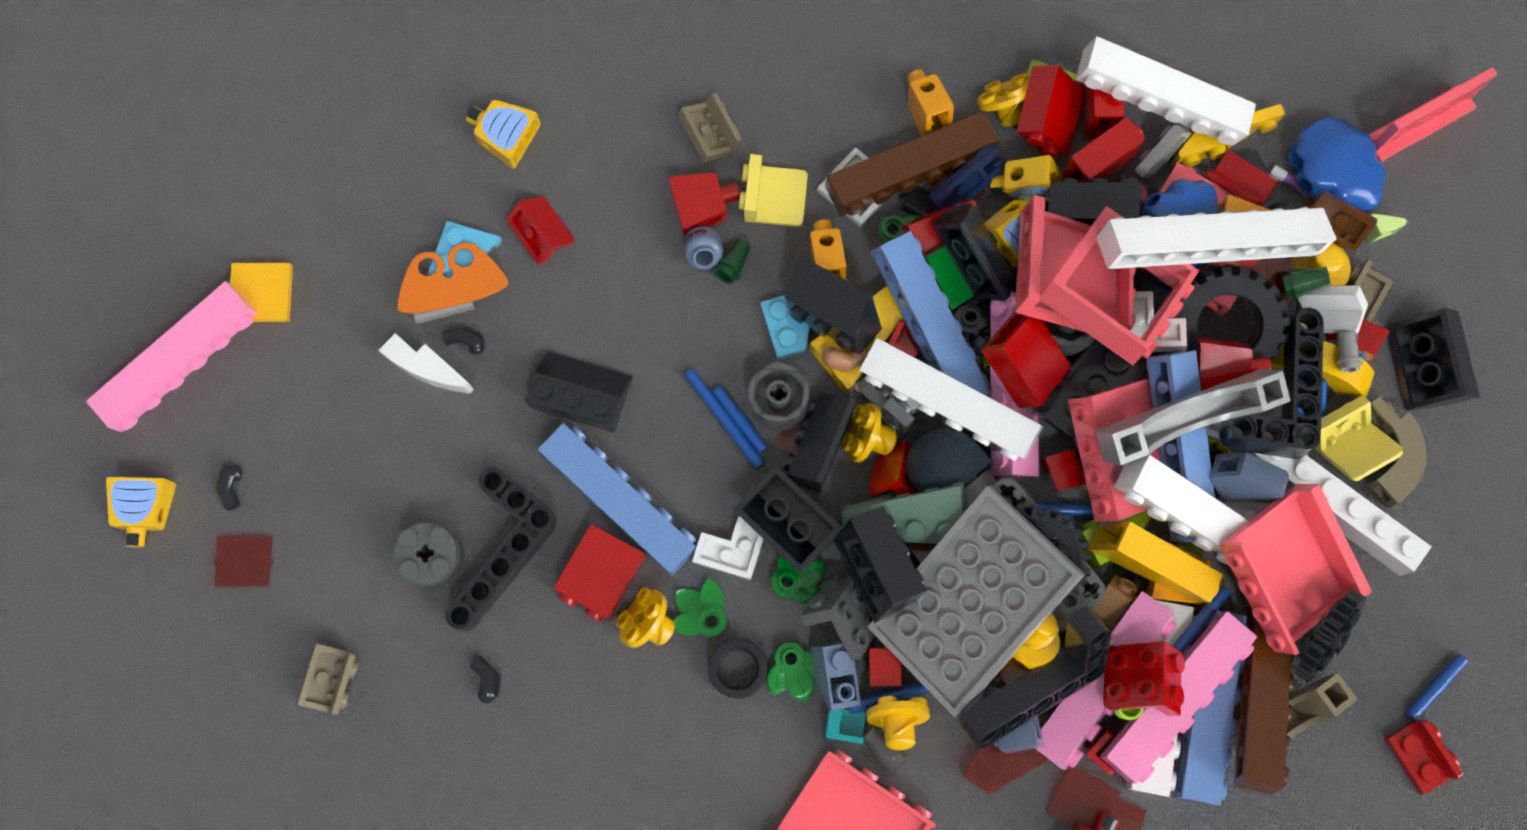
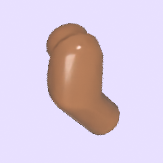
M828 347L822 353L826 366L843 373L849 372L861 365L867 357L865 350L860 355L854 351L846 354L836 350L834 347Z

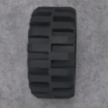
M1216 264L1208 266L1207 270L1199 271L1191 282V285L1195 288L1185 300L1183 298L1180 299L1184 305L1174 317L1186 318V351L1196 350L1197 355V338H1201L1198 332V317L1204 306L1216 297L1235 295L1245 299L1253 308L1256 316L1254 331L1245 342L1252 348V358H1270V361L1273 358L1278 359L1282 353L1280 350L1282 343H1287L1289 334L1286 332V328L1290 325V316L1286 313L1288 306L1285 299L1281 297L1279 289L1266 277L1245 266L1241 267L1236 264L1218 266Z

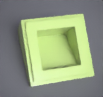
M1370 214L1377 218V224L1368 234L1367 239L1369 242H1374L1392 235L1405 226L1407 221L1405 218Z

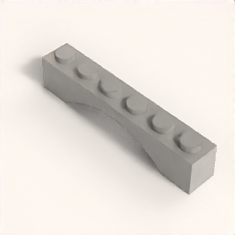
M1259 369L1097 429L1095 433L1103 461L1123 465L1151 454L1158 447L1183 434L1224 420L1264 412L1290 402V397L1283 371Z

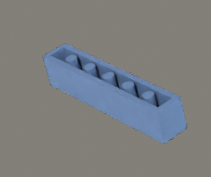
M911 231L870 251L925 363L972 389L989 396L991 394L988 388L989 381L986 375L980 371L975 361V353L962 335L961 324L953 317L948 307L949 301L943 291H940L935 281L933 268L926 263L921 253L922 247L919 240L913 237Z
M1196 350L1170 352L1147 358L1153 409L1201 391ZM1206 426L1183 434L1158 447L1161 463L1215 498L1214 485L1210 479L1212 469ZM1168 523L1171 541L1194 542V539L1190 536H1182L1170 529L1171 524Z
M563 423L538 448L539 452L673 577L695 553L696 546L693 543L696 541V538L684 527L679 531L671 524L674 518L663 507L656 510L649 503L652 499L651 496L640 486L635 490L629 485L627 481L630 477L618 466L612 469L605 462L608 457L597 446H594L592 449L583 442L587 437L578 428L573 426L569 429Z
M1217 610L1216 613L1212 616V618L1208 621V623L1197 635V638L1202 634V632L1207 628V626L1212 622V620L1217 616V614L1222 613L1224 611ZM1230 613L1249 629V625H1246L1247 616ZM1239 659L1232 667L1235 671L1233 676L1224 685L1218 684L1212 692L1215 695L1213 700L1204 709L1199 707L1192 716L1195 719L1194 723L1183 733L1174 797L1219 806L1221 800L1225 799L1227 793V782L1224 781L1225 768L1230 766L1232 758L1231 749H1228L1230 736L1234 735L1236 729V719L1233 717L1234 705L1238 704L1241 694L1240 687L1237 686L1238 676L1243 672L1245 660L1241 661Z

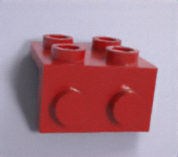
M1165 641L1110 646L1107 667L1104 670L1103 705L1109 710L1156 708L1167 716H1181V705L1184 702L1181 673L1185 669L1182 652Z

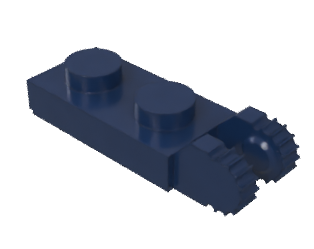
M989 144L976 153L975 158H972L928 195L938 210L962 200L974 198L992 182L991 180L1000 171L1005 169L1006 162L1001 157L994 158L998 154L995 145Z

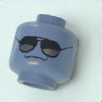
M699 226L693 228L684 239L685 258L693 268L698 270L714 268L722 258L723 248L720 236L710 227Z

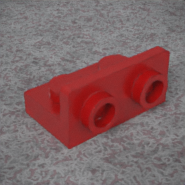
M1427 719L1413 720L1384 738L1420 795L1427 794L1449 779H1459L1463 776L1459 769L1460 762L1453 752L1446 749L1441 741L1442 735L1439 729Z

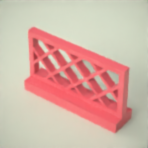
M1492 67L1467 82L1458 84L1369 134L1376 144L1378 160L1383 162L1472 112L1477 106L1471 98L1497 75L1495 69Z

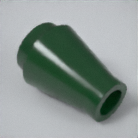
M736 239L734 244L718 261L713 270L714 275L727 284H733L735 280H739L747 255L751 250L750 245L741 239Z
M1327 267L1289 269L1288 273L1282 274L1287 298L1292 296L1298 298L1322 286L1331 284Z

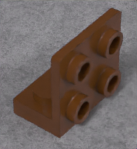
M1323 189L1316 200L1310 197L1306 202L1305 207L1309 209L1324 208L1336 236V240L1333 243L1342 249L1349 248L1356 252L1377 224V218Z

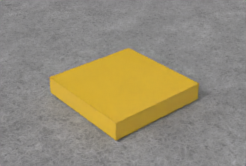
M231 263L230 284L240 292L257 312L253 317V322H290L293 265L291 263Z

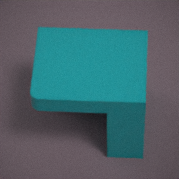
M849 709L829 710L824 738L863 744L866 714L864 712L850 714Z

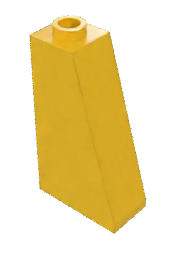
M887 286L873 296L882 329L864 349L867 355L876 338L888 343L899 320L904 321ZM827 335L825 337L819 336L810 343V351L847 396L865 374L859 371L862 364L845 373L829 368L822 358V353L826 348L834 347L836 350L846 354H850L853 351L851 349L848 351L842 349L834 339Z
M1130 521L1100 522L1088 548L1091 552L1195 602L1211 603L1220 589L1219 583L1223 576L1222 573Z

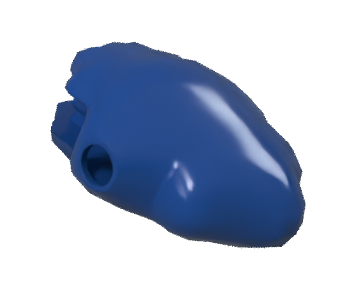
M1324 116L1298 134V139L1289 145L1290 155L1288 164L1296 173V184L1304 193L1318 198L1323 189L1362 211L1377 208L1383 196V183L1387 175L1386 169L1377 158L1376 144L1366 132L1353 128L1346 120Z
M1184 178L1173 181L1165 192L1151 195L1144 203L1142 209V216L1148 215L1151 217H1166L1171 214H1177L1178 216L1194 215L1196 213L1219 214L1217 193L1214 186L1203 180L1189 181ZM1195 263L1190 265H1192L1196 269H1203L1209 263ZM1149 272V274H1150L1152 277H1154V278H1156V279H1159L1157 276H1155L1154 274H1152L1151 272Z

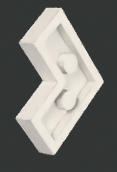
M1153 291L1136 292L1133 301V313L1136 319L1131 332L1139 338L1154 317ZM1168 318L1167 321L1171 325L1160 339L1157 337L1154 339L1158 345L1152 352L1186 351V318Z
M738 516L731 541L701 532L692 562L751 581L764 539Z

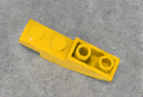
M1278 104L1255 111L1248 136L1259 130L1261 133H1266L1275 129L1278 126L1277 123L1285 115L1282 105ZM1195 132L1171 162L1172 168L1175 167L1177 162L1181 165L1193 167L1199 164L1201 160L1209 157L1211 160L1219 159L1226 154L1232 145L1222 144L1211 136Z

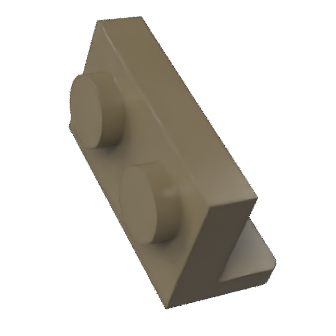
M716 92L711 93L705 102L683 107L677 114L703 163L732 155L741 142L739 130L734 126L727 113L725 104L721 102Z
M1367 259L1361 265L1355 264L1352 267L1347 286H1360L1368 303L1363 319L1372 322L1394 281L1371 269L1373 261Z
M314 643L296 705L338 715L339 709H344L348 700L349 691L345 690L348 679L354 678L358 667V660H354L356 654Z

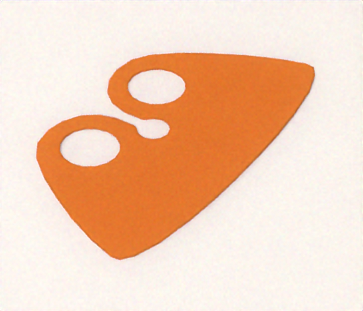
M469 242L460 243L454 246L448 254V265L453 270V276L450 278L444 277V262L438 254L423 252L412 259L402 282L397 308L402 313H421L445 309L495 294L506 288L509 283L498 265L482 249ZM462 249L470 250L474 257L473 262L467 267L458 266L455 262L456 253ZM425 258H431L437 264L436 272L430 276H424L418 270L419 263Z

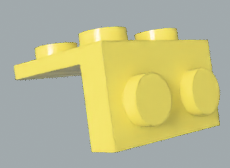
M750 154L749 164L743 165L742 182H747L746 192L740 193L739 209L744 210L745 222L801 226L804 218L807 172L798 169L762 166V155Z
M1363 395L1344 404L1334 412L1321 417V439L1318 446L1314 449L1352 481L1361 480L1403 454L1402 446L1371 423V402Z

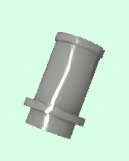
M1342 332L1337 335L1339 360L1336 361V365L1340 367L1341 372H1357L1363 363L1362 359L1359 358L1358 334L1356 332Z

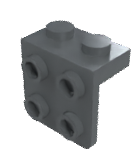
M852 577L840 580L837 578L828 579L821 584V589L808 601V606L800 617L805 626L832 621L851 660H859L875 638V635L868 628V625L873 620Z

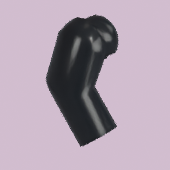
M470 327L442 331L445 346L463 343L469 347L471 354L482 353L485 349L483 336Z
M235 464L230 467L226 465L220 470L216 485V491L226 511L234 510L240 506L233 485L234 481L240 480L243 474L241 468Z
M479 656L473 661L470 668L481 677L480 691L478 692L479 700L482 703L489 704L500 693L501 677L495 668L482 656Z

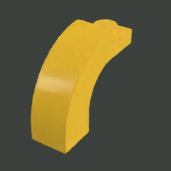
M1323 341L1322 376L1327 381V384L1336 395L1354 398L1363 395L1366 398L1375 373L1372 367L1362 359L1363 363L1360 365L1359 371L1352 373L1341 372L1340 367L1336 365V361L1339 360L1338 346ZM1284 343L1280 347L1282 353L1279 358H1273L1270 361L1272 369L1283 370ZM1299 351L1302 356L1307 358L1304 352Z

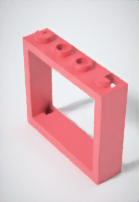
M1106 206L1041 294L1040 300L1128 363L1134 365L1142 356L1147 359L1157 347L1158 343L1154 339L1156 337L1160 339L1170 327L1171 323L1167 319L1169 317L1173 319L1183 307L1184 303L1180 299L1183 298L1185 300L1195 288L1191 285V282L1199 270L1190 264L1144 267L1171 286L1172 290L1139 338L1065 285L1097 241L1096 236L1106 223L1113 218L1122 217Z

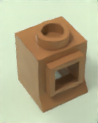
M1117 575L1113 577L1106 587L1104 598L1092 608L1103 623L1113 630L1137 599L1135 594L1138 591L1134 583L1126 578H1119Z

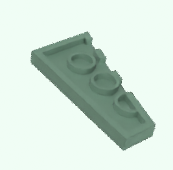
M964 482L954 483L952 486L944 488L934 487L926 489L924 492L910 495L909 493L901 494L891 499H877L845 506L841 511L843 527L850 518L883 506L886 513L893 518L896 525V533L901 542L938 544L965 512Z

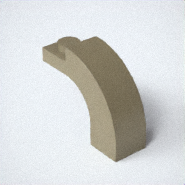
M1378 396L1370 401L1371 423L1403 448L1401 457L1385 465L1383 470L1366 484L1378 500L1388 508L1399 504L1418 485L1426 464V445L1421 428L1413 415L1407 412L1398 417L1393 405Z
M1338 672L1316 680L1289 695L1288 705L1292 706V717L1289 724H1287V736H1290V739L1318 722L1337 717L1358 700Z

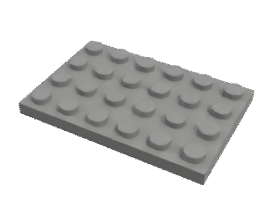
M986 486L916 569L924 579L926 592L915 602L880 622L874 624L872 621L868 628L956 718L960 717L1085 574L991 486Z

